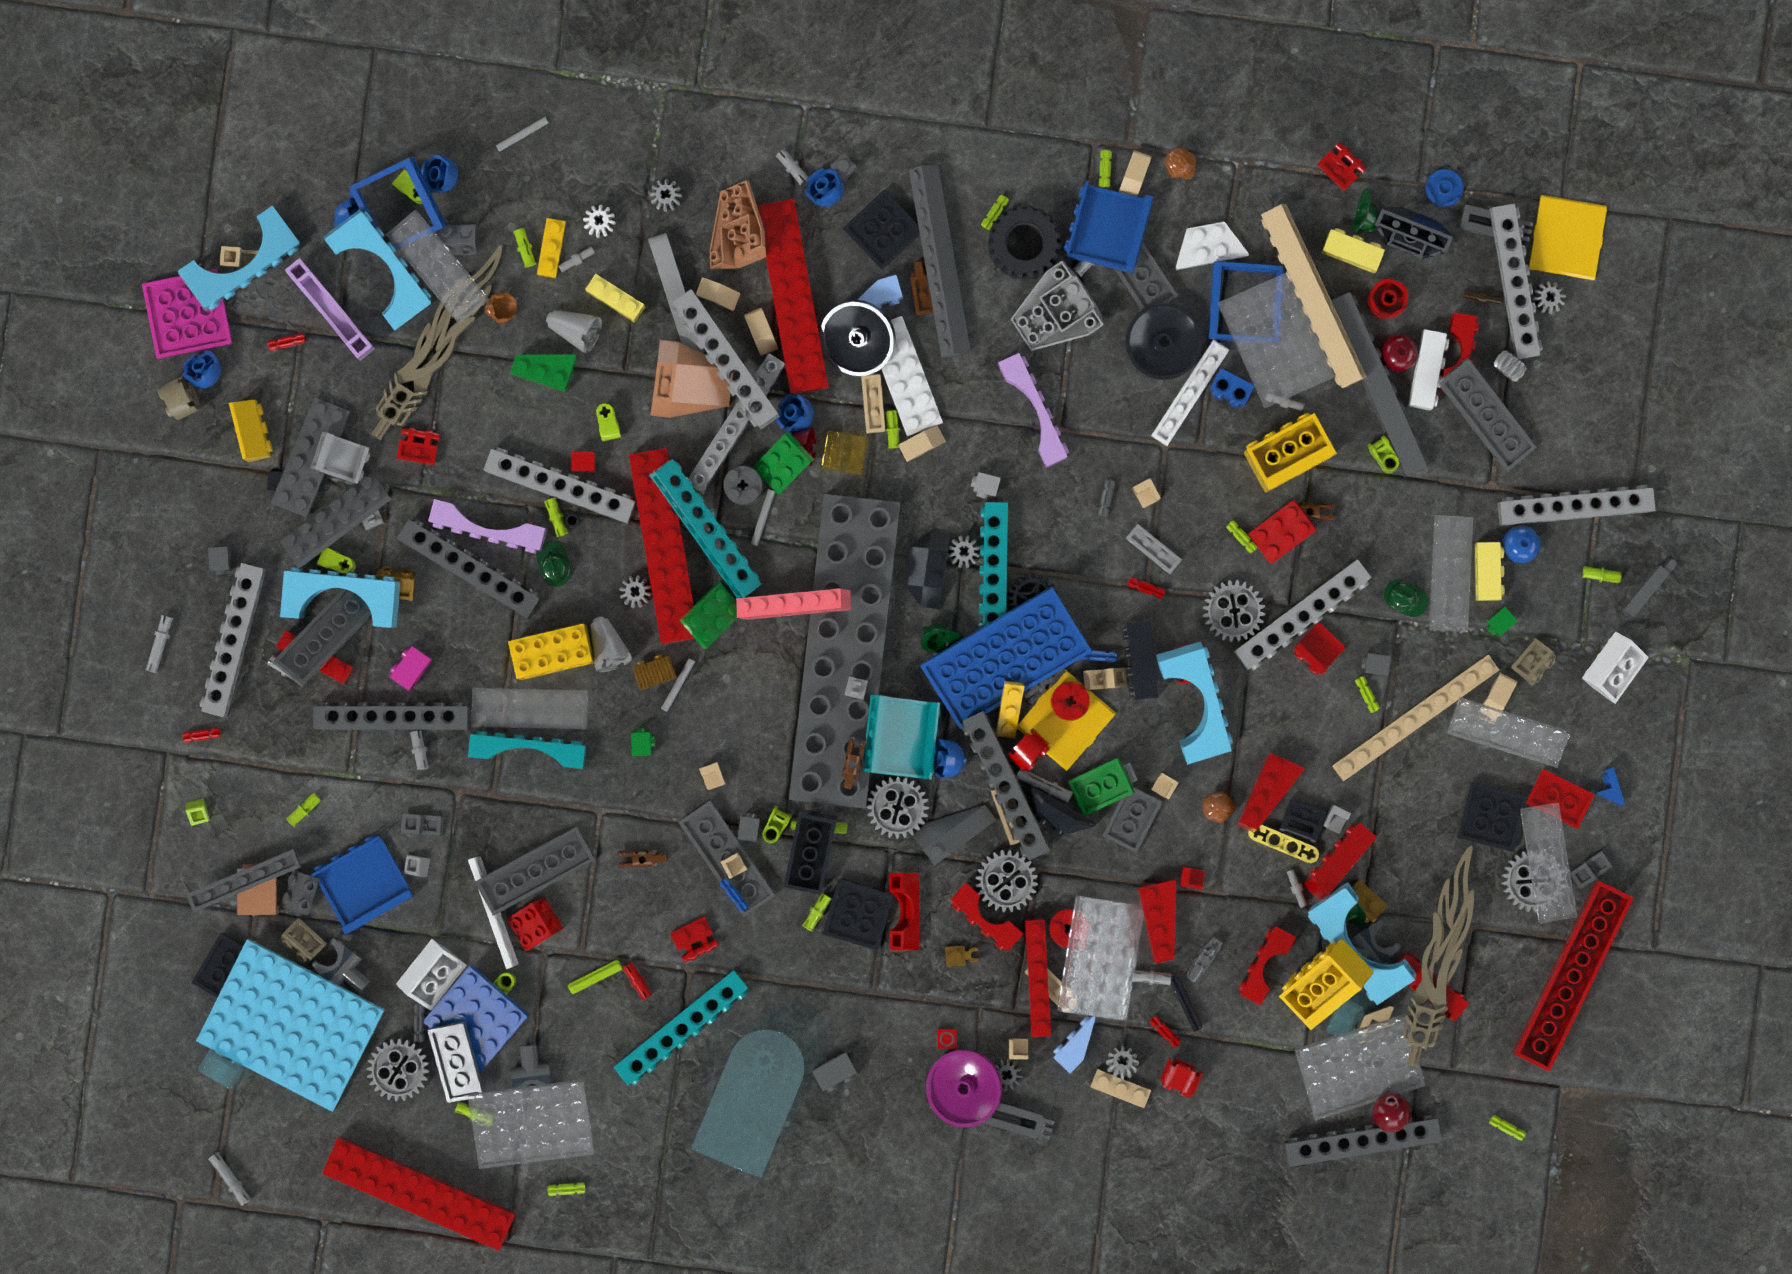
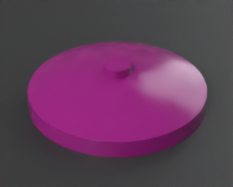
M963 1049L952 1051L939 1058L929 1071L926 1081V1093L929 1104L936 1115L950 1125L956 1127L979 1125L996 1112L1001 1102L1003 1090L1000 1074L995 1065L981 1053Z

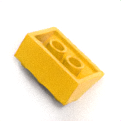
M256 400L229 403L243 460L253 462L271 457L270 452L273 449L270 440L267 441L265 433H268L266 422H262L261 415L264 413L261 403L258 404Z

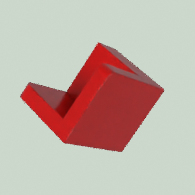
M571 452V471L595 473V453Z
M1182 867L1179 886L1203 890L1205 871Z

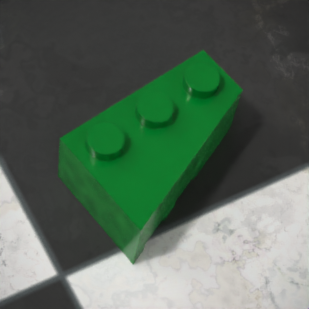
M577 354L516 355L510 374L567 393L578 356Z

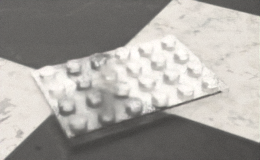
M1289 272L1217 303L1264 408L1335 377Z
M1076 895L1058 1011L1127 1020L1133 983L1132 976L1133 970H1135L1144 916L1142 906Z
M1405 1014L1294 1049L1315 1121L1373 1103L1385 1093L1401 1094L1426 1086L1420 1064L1418 1063V1067L1406 1064L1411 1047L1408 1046V1041L1403 1039L1406 1026ZM1408 1029L1407 1037L1410 1035V1029Z
M584 1080L468 1094L479 1169L594 1155Z

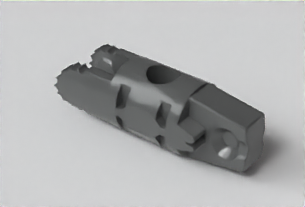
M1062 669L1024 691L1023 697L1027 698L1028 703H1034L1060 679L1066 670Z
M1212 936L1201 947L1186 973L1187 979L1192 982L1199 980L1216 958L1222 942Z

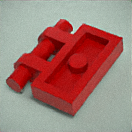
M1339 142L1334 147L1339 153L1335 155L1330 151L1317 166L1345 191L1358 178L1353 171L1357 169L1362 174L1367 168L1359 158L1357 159L1349 152L1350 149L1347 146L1344 147ZM1343 157L1352 164L1349 168L1341 161Z
M402 427L401 435L408 436L407 441L399 440L396 459L435 466L438 446L431 445V441H439L440 433H434L433 430L428 429L427 431L416 430V427ZM414 438H424V444L414 442Z
M705 917L670 933L678 951L683 948L687 950V953L681 956L684 963L689 960L694 961L697 959V956L706 952L708 954L713 951L712 949L719 946L716 939L708 942L706 938L712 935L713 932ZM701 940L703 945L693 950L691 944Z

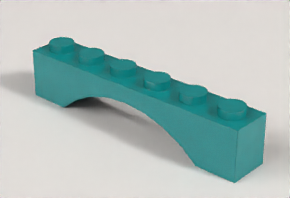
M475 731V734H470L468 757L490 759L496 754L509 749L531 748L550 755L563 767L584 769L587 746H582L580 741H571V744H563L561 739H552V742H544V738L541 737L525 740V736L522 735L506 738V734L502 733L487 736V732Z

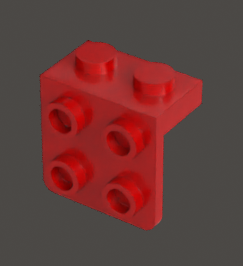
M1317 623L1292 650L1295 652L1293 655L1300 662L1304 660L1309 665L1307 668L1314 675L1318 674L1321 676L1345 650V646L1321 623Z
M544 896L507 919L508 924L525 951L532 949L564 929L552 910L550 903Z

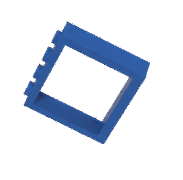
M414 156L349 186L350 197L353 201H356L359 207L358 210L360 209L363 213L367 211L373 219L370 223L376 228L378 226L359 188L403 167L406 168L434 226L394 244L393 247L396 250L447 226Z
M1214 261L1208 340L1277 344L1278 340H1281L1282 335L1279 321H1283L1284 310L1280 309L1281 302H1284L1285 290H1282V283L1286 281V271H1283V266ZM1221 270L1275 274L1271 337L1217 333Z

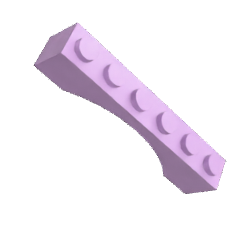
M300 258L285 269L286 273L323 315L358 360L361 361L375 350Z
M1018 353L998 362L1005 381L1022 391L1036 409L1041 428L1038 452L1045 467L1048 468L1067 459L1068 448L1065 442L1062 444L1060 442L1059 436H1061L1057 425L1053 426L1050 420L1053 416L1049 408L1045 409L1042 403L1045 401L1042 392H1037L1034 386L1037 384L1032 373L1029 374L1026 369L1029 365L1025 356L1021 357Z
M436 499L433 501L428 520L430 523H433L432 527L443 530L445 526L451 528V532L462 534L464 531L470 533L469 537L480 539L481 536L487 537L488 542L499 544V541L506 542L507 547L517 549L518 546L525 547L526 552L536 554V551H542L547 532L546 528L528 523L508 530L486 529L470 522L454 504Z

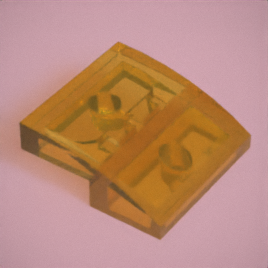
M828 431L821 468L862 476L868 438Z

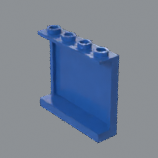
M1086 181L1085 186L1080 188V204H1076L1074 210L1076 220L1071 222L1069 233H1072L1070 240L1067 239L1064 250L1067 251V258L1134 273L1153 204V196L1145 195V198L1090 186L1089 181Z
M375 835L368 837L364 840L365 844L362 846L354 845L348 849V854L344 856L339 854L331 859L332 863L327 866L324 863L314 868L315 872L311 874L312 877L319 878L318 884L340 921L345 935L414 897L412 890L381 836L375 837Z

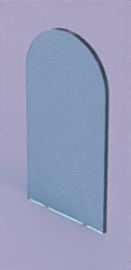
M761 1029L748 1033L736 1043L691 1147L692 1150L758 1178L762 1177L804 1076L805 1067L802 1053L790 1037L775 1030Z

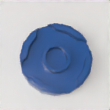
M1440 169L1432 173L1425 185L1427 198L1438 207L1453 206L1460 200L1464 189L1461 177L1456 172L1448 169Z

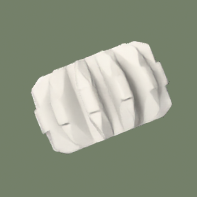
M599 205V210L592 206L593 213L587 210L586 214L589 218H583V221L588 223L584 228L590 229V235H593L596 231L597 238L600 237V232L606 237V230L613 232L612 227L609 225H616L614 220H610L615 215L614 213L608 214L610 212L608 207L603 211L602 205ZM602 217L604 223L602 225L599 223V226L596 225L595 219Z

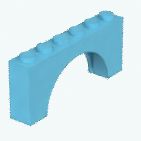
M273 206L257 216L263 232L262 244L259 252L248 265L232 273L217 274L204 270L193 260L178 270L179 276L205 311L208 309L210 311L214 310L220 305L219 302L224 298L226 300L230 299L236 294L235 291L240 287L242 289L246 288L252 283L250 280L254 277H262L267 273V268L272 265L276 267L283 262V257L286 255L292 256L299 250V241Z
M359 209L323 236V238L335 254L347 249L360 248L377 254L387 263L394 279V294L382 315L391 327L396 330L430 305L431 301L429 298L431 295L425 287L423 289L417 284L419 279L413 272L409 274L406 270L408 265L403 258L400 257L398 259L394 254L396 249L390 242L386 244L382 238L385 235L380 228L373 227L370 223L373 219L367 211L363 213Z
M291 567L290 571H284L280 617L305 618L308 605L319 593L331 588H343L354 592L365 601L372 614L373 626L397 627L401 581H395V577L383 576V580L376 579V575H365L364 578L357 577L358 574L346 573V576H339V572L336 571L320 574L321 570L309 569V572H302V568Z
M1197 642L1156 655L1160 672L1164 679H1185L1198 687L1204 698V713L1199 726L1188 737L1179 740L1187 765L1230 752V744L1233 741L1230 732H1226L1225 727H1228L1226 716L1221 714V710L1224 708L1221 699H1217L1216 693L1219 692L1216 681L1213 682L1212 680L1214 670L1212 665H1208L1207 659L1210 658L1207 647H1203L1201 642Z
M1347 882L1311 906L1308 917L1314 925L1317 924L1321 929L1320 933L1325 940L1328 939L1330 943L1333 941L1337 943L1343 938L1374 971L1363 987L1368 998L1378 1005L1415 981L1417 974L1405 959L1394 964H1380L1365 958L1355 949L1347 934L1346 917L1349 910L1358 902L1359 897Z

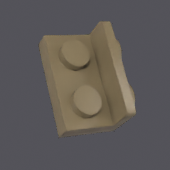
M1535 638L1511 668L1533 686L1542 679L1543 673L1547 668L1549 669L1554 665L1556 655L1551 649Z
M300 918L280 938L284 947L289 950L291 949L296 953V957L301 962H306L307 964L327 944Z

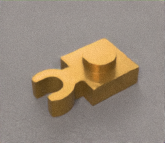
M964 946L945 947L946 966L966 965L965 960L968 959L971 962H978L979 958L974 959L971 957V953L978 951V948L974 947L965 951Z

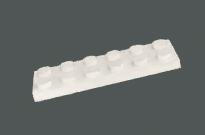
M900 316L891 320L895 330L896 344L892 357L881 370L908 437L940 425L943 421L903 317Z

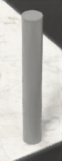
M546 117L541 118L497 144L496 147L499 152L548 124Z
M768 489L750 543L752 545L758 546L775 491Z
M687 660L661 707L664 711L668 712L695 661Z

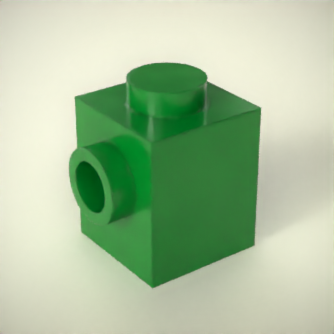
M1502 607L1485 622L1488 625L1486 629L1492 636L1496 635L1499 637L1512 627L1517 620L1506 607Z
M647 728L635 729V733H631L632 756L652 755V747H655V736H651V732H647Z

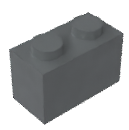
M844 1052L813 1069L812 1073L822 1091L827 1090L831 1092L838 1088L837 1084L844 1080L847 1083L854 1079V1074L857 1071L847 1052Z

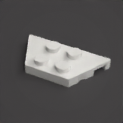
M1225 222L1187 228L1176 264V270L1212 264L1214 261L1223 262L1248 257L1249 254Z

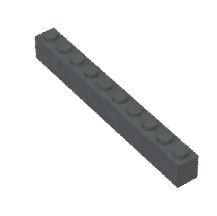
M938 165L919 166L910 169L909 174L941 357H958L971 353L939 167Z
M1349 292L1331 300L1367 378L1361 380L1385 436L1399 459V467L1404 478L1426 469L1427 463H1429L1425 453H1421L1419 449L1421 445L1417 435L1414 436L1411 431L1413 428L1409 417L1406 418L1403 413L1405 411L1403 402L1401 400L1398 401L1396 397L1397 389L1394 383H1390L1388 376H1390L1386 365L1383 366L1380 361L1382 355L1379 349L1375 348L1372 343L1374 337L1371 331H1367L1364 325L1366 319L1363 313H1359L1357 309L1359 304L1355 295L1352 296Z

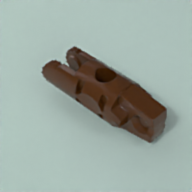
M1298 504L1310 520L1335 521V516H1320V509L1331 510L1335 508V504ZM1311 509L1313 515H1308L1306 510Z
M853 738L849 739L845 764L841 777L846 778L844 788L851 789L853 779H859L866 741L860 743L859 755L851 754L855 741ZM855 761L856 767H850L849 762Z
M657 849L617 851V856H632L633 861L618 863V868L657 866V863L667 862V853H657ZM643 856L646 860H640L639 857Z

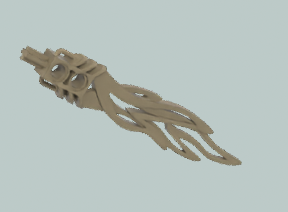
M502 245L498 246L489 260L475 275L469 279L467 275H464L445 295L435 313L432 326L431 323H428L418 340L414 357L403 368L395 372L394 381L390 380L388 390L387 388L384 389V396L376 407L377 415L381 420L371 435L381 440L390 425L394 427L403 425L409 415L417 410L418 407L415 406L423 401L420 398L428 393L427 389L433 373L440 369L450 358L457 338L475 322L474 316L489 297L492 290L491 285L469 304L477 291L494 275L501 259ZM494 262L488 275L467 294L459 308L455 311L463 292L479 279ZM480 301L470 313L448 330L452 318L460 317ZM447 304V306H446V308H445V310H444V312H443V314H442V316H441V313H442V311H443L445 305ZM425 336H426L427 339H426L424 345L422 346L423 340H424V338H425ZM439 338L436 346L437 353L426 365L418 369L421 366V364L426 360L430 351L434 347L437 339ZM449 344L448 348L446 349V351L444 352V354L442 355V357L438 360V358H439L440 354L442 353V351H443V350L446 348V346ZM414 382L415 393L401 384ZM400 393L407 394V398L403 402L397 400V396ZM389 409H396V415L393 418L387 417Z
M1472 845L1466 849L1457 865L1454 875V896L1450 909V879L1446 880L1442 888L1438 911L1433 914V937L1422 959V981L1413 996L1410 997L1411 1007L1409 1005L1407 1007L1409 1015H1405L1406 1026L1403 1039L1408 1041L1407 1044L1411 1047L1406 1064L1413 1067H1418L1422 1050L1427 1051L1428 1047L1435 1045L1438 1032L1443 1028L1441 1022L1446 1017L1443 1013L1448 1010L1446 1004V985L1453 977L1463 953L1460 947L1470 929L1474 908V891L1468 892V871L1473 851ZM1465 862L1463 873L1464 902L1460 914L1453 925L1458 904V878L1460 869ZM1445 896L1446 921L1451 931L1443 942L1442 904ZM1467 913H1468L1467 922H1466L1464 931H1463L1461 937L1459 938L1460 933H1461L1462 928H1463V925H1464V922H1465V919H1466V915H1467ZM1434 946L1432 961L1430 967L1427 969L1428 960L1432 948ZM1445 952L1435 989L1433 984L1434 965L1439 962ZM1455 961V964L1453 965L1452 969H1451L1450 972H1449V968H1450V966H1451V963ZM1429 1000L1434 1009L1422 1007L1421 1005ZM1422 1015H1427L1430 1020L1427 1023H1422L1419 1018ZM1410 1028V1035L1407 1037L1408 1029ZM1420 1033L1425 1036V1039L1423 1041H1416L1414 1036ZM1433 1035L1432 1042L1429 1043L1430 1037Z

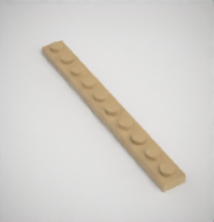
M1486 655L1333 764L1332 767L1341 780L1345 781L1498 672V667L1491 657Z

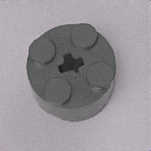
M738 466L727 473L724 480V491L733 503L740 506H748L757 501L761 496L763 483L756 470L748 466ZM742 481H745L746 484H749L748 487H745L744 491H742V489L738 487V485H741Z

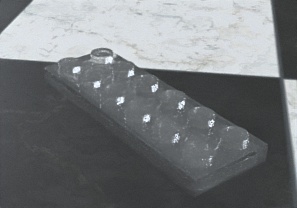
M414 210L386 234L459 324L489 301V298L417 210Z
M1434 515L1429 630L1468 632L1473 517Z
M472 688V727L587 729L588 691Z
M1459 697L1447 729V734L1557 768L1569 739L1570 731Z
M1559 803L1520 809L1539 923L1576 918L1577 911Z

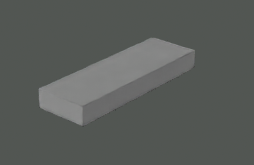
M1139 524L1125 538L1169 575L1182 561L1180 557Z

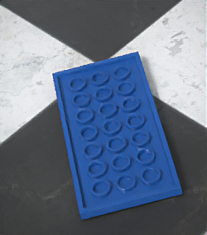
M1053 586L922 662L920 667L961 729V726L964 725L963 720L984 710L987 714L1000 706L1005 681L1024 683V691L1091 653L1092 649Z

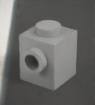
M978 472L977 476H973L971 487H974L973 492L977 493V497L987 499L990 496L995 498L1001 478Z

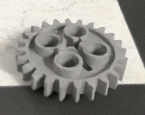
M1228 580L1227 586L1222 582L1220 583L1221 589L1215 586L1214 590L1216 593L1209 592L1208 594L1211 599L1204 600L1209 604L1203 607L1204 610L1208 611L1203 617L1209 618L1205 624L1212 625L1209 631L1215 629V636L1222 634V640L1227 636L1229 637V642H1232L1234 637H1236L1237 642H1240V636L1247 640V633L1253 636L1254 632L1252 629L1259 630L1260 628L1257 623L1264 622L1259 618L1265 615V613L1260 612V609L1264 608L1265 605H1259L1263 598L1256 597L1259 591L1251 592L1253 586L1247 589L1246 582L1239 586V580H1236L1234 585H1232L1231 580ZM1230 594H1233L1235 609L1239 610L1236 613L1238 628L1234 626L1233 613H1229V610L1232 609ZM1239 595H1244L1247 598L1245 605L1238 604L1237 597ZM1220 598H1225L1228 601L1226 608L1219 607L1218 600ZM1242 614H1247L1250 617L1248 624L1241 623L1240 616ZM1223 617H1228L1231 620L1229 627L1222 626L1221 619Z
M890 777L888 784L883 780V787L876 785L877 793L871 791L874 798H868L872 805L867 806V809H871L872 812L867 815L874 817L870 823H877L875 830L882 828V835L886 831L889 832V838H891L893 833L896 839L899 838V834L906 838V832L914 835L912 829L915 828L919 831L918 824H925L922 817H928L927 814L923 813L924 810L929 809V807L924 806L928 799H922L925 792L919 793L918 791L921 786L919 785L914 788V781L907 784V778L900 782V778L897 777L896 782H893ZM890 790L895 791L897 794V798L894 801L886 799V793ZM903 791L904 794L901 801L903 811L898 812L896 823L892 824L895 809L892 806L897 805L900 792ZM907 796L915 798V804L911 807L904 804V799ZM883 809L891 811L890 819L884 820L881 818L880 813ZM903 814L910 817V822L907 825L899 823V817Z
M1001 850L1000 856L994 852V859L987 856L988 863H981L984 869L977 870L981 873V876H977L976 879L981 880V883L977 884L976 887H982L978 894L985 895L982 901L990 900L988 903L989 907L994 903L996 911L999 906L1002 907L1003 912H1005L1006 907H1009V910L1013 912V906L1020 910V903L1026 906L1025 899L1032 900L1029 894L1036 893L1032 889V886L1038 885V883L1033 882V879L1038 877V875H1032L1035 868H1029L1028 866L1031 864V861L1025 863L1023 856L1018 858L1019 852H1016L1014 856H1012L1011 850L1008 851L1007 855ZM1006 862H1011L1014 866L1013 871L1010 873L1003 871V865ZM1017 870L1021 871L1010 880V886L1006 884L997 892H993V889L1003 882L1002 878L1004 876L1008 878ZM991 874H996L999 878L996 885L988 883V877ZM1018 877H1023L1026 881L1025 886L1022 888H1018L1015 885V880ZM1003 889H1008L1011 892L1008 900H1002L1000 897V892Z
M1529 850L1527 856L1523 851L1521 852V858L1518 855H1514L1515 862L1512 860L1508 861L1511 867H1504L1508 873L1502 874L1506 881L1501 884L1507 885L1503 892H1509L1506 899H1514L1512 905L1519 903V910L1525 906L1526 912H1529L1531 907L1533 912H1537L1538 907L1541 911H1545V905L1552 907L1550 901L1558 902L1555 896L1562 895L1558 889L1564 888L1560 881L1565 880V878L1559 877L1563 870L1556 869L1559 863H1552L1554 857L1547 859L1548 853L1540 856V850H1537L1535 855L1532 850ZM1539 866L1545 868L1546 873L1544 876L1538 874ZM1521 867H1524L1527 871L1524 878L1520 877L1518 873ZM1532 876H1533V879H1543V878H1549V879H1550L1549 882H1541V883H1534V884H1532V883L1517 884V883H1516L1517 880H1529V879H1532ZM1541 885L1547 887V893L1544 896L1539 892ZM1523 886L1528 889L1526 897L1520 894V889Z
M401 1038L398 1039L397 1044L394 1039L390 1040V1045L386 1041L383 1042L384 1048L376 1047L379 1053H371L375 1059L368 1060L372 1064L371 1067L367 1068V1070L372 1071V1074L367 1076V1078H373L370 1085H377L374 1091L381 1090V1097L388 1094L387 1100L394 1096L397 1102L401 1096L403 1101H405L407 1094L410 1098H413V1091L419 1094L420 1090L418 1087H425L422 1080L429 1079L424 1075L430 1072V1070L425 1069V1066L430 1063L423 1061L427 1055L421 1056L422 1048L416 1050V1043L409 1046V1040H406L404 1044H402ZM393 1051H396L400 1054V1060L398 1062H395L391 1059V1053ZM405 1055H408L407 1061L401 1067L402 1073H398L392 1084L389 1085V1080L396 1072L394 1067H398ZM409 1062L416 1064L415 1072H410L407 1069ZM382 1068L389 1070L390 1075L388 1078L381 1076L380 1071ZM398 1078H403L406 1081L405 1088L397 1086Z

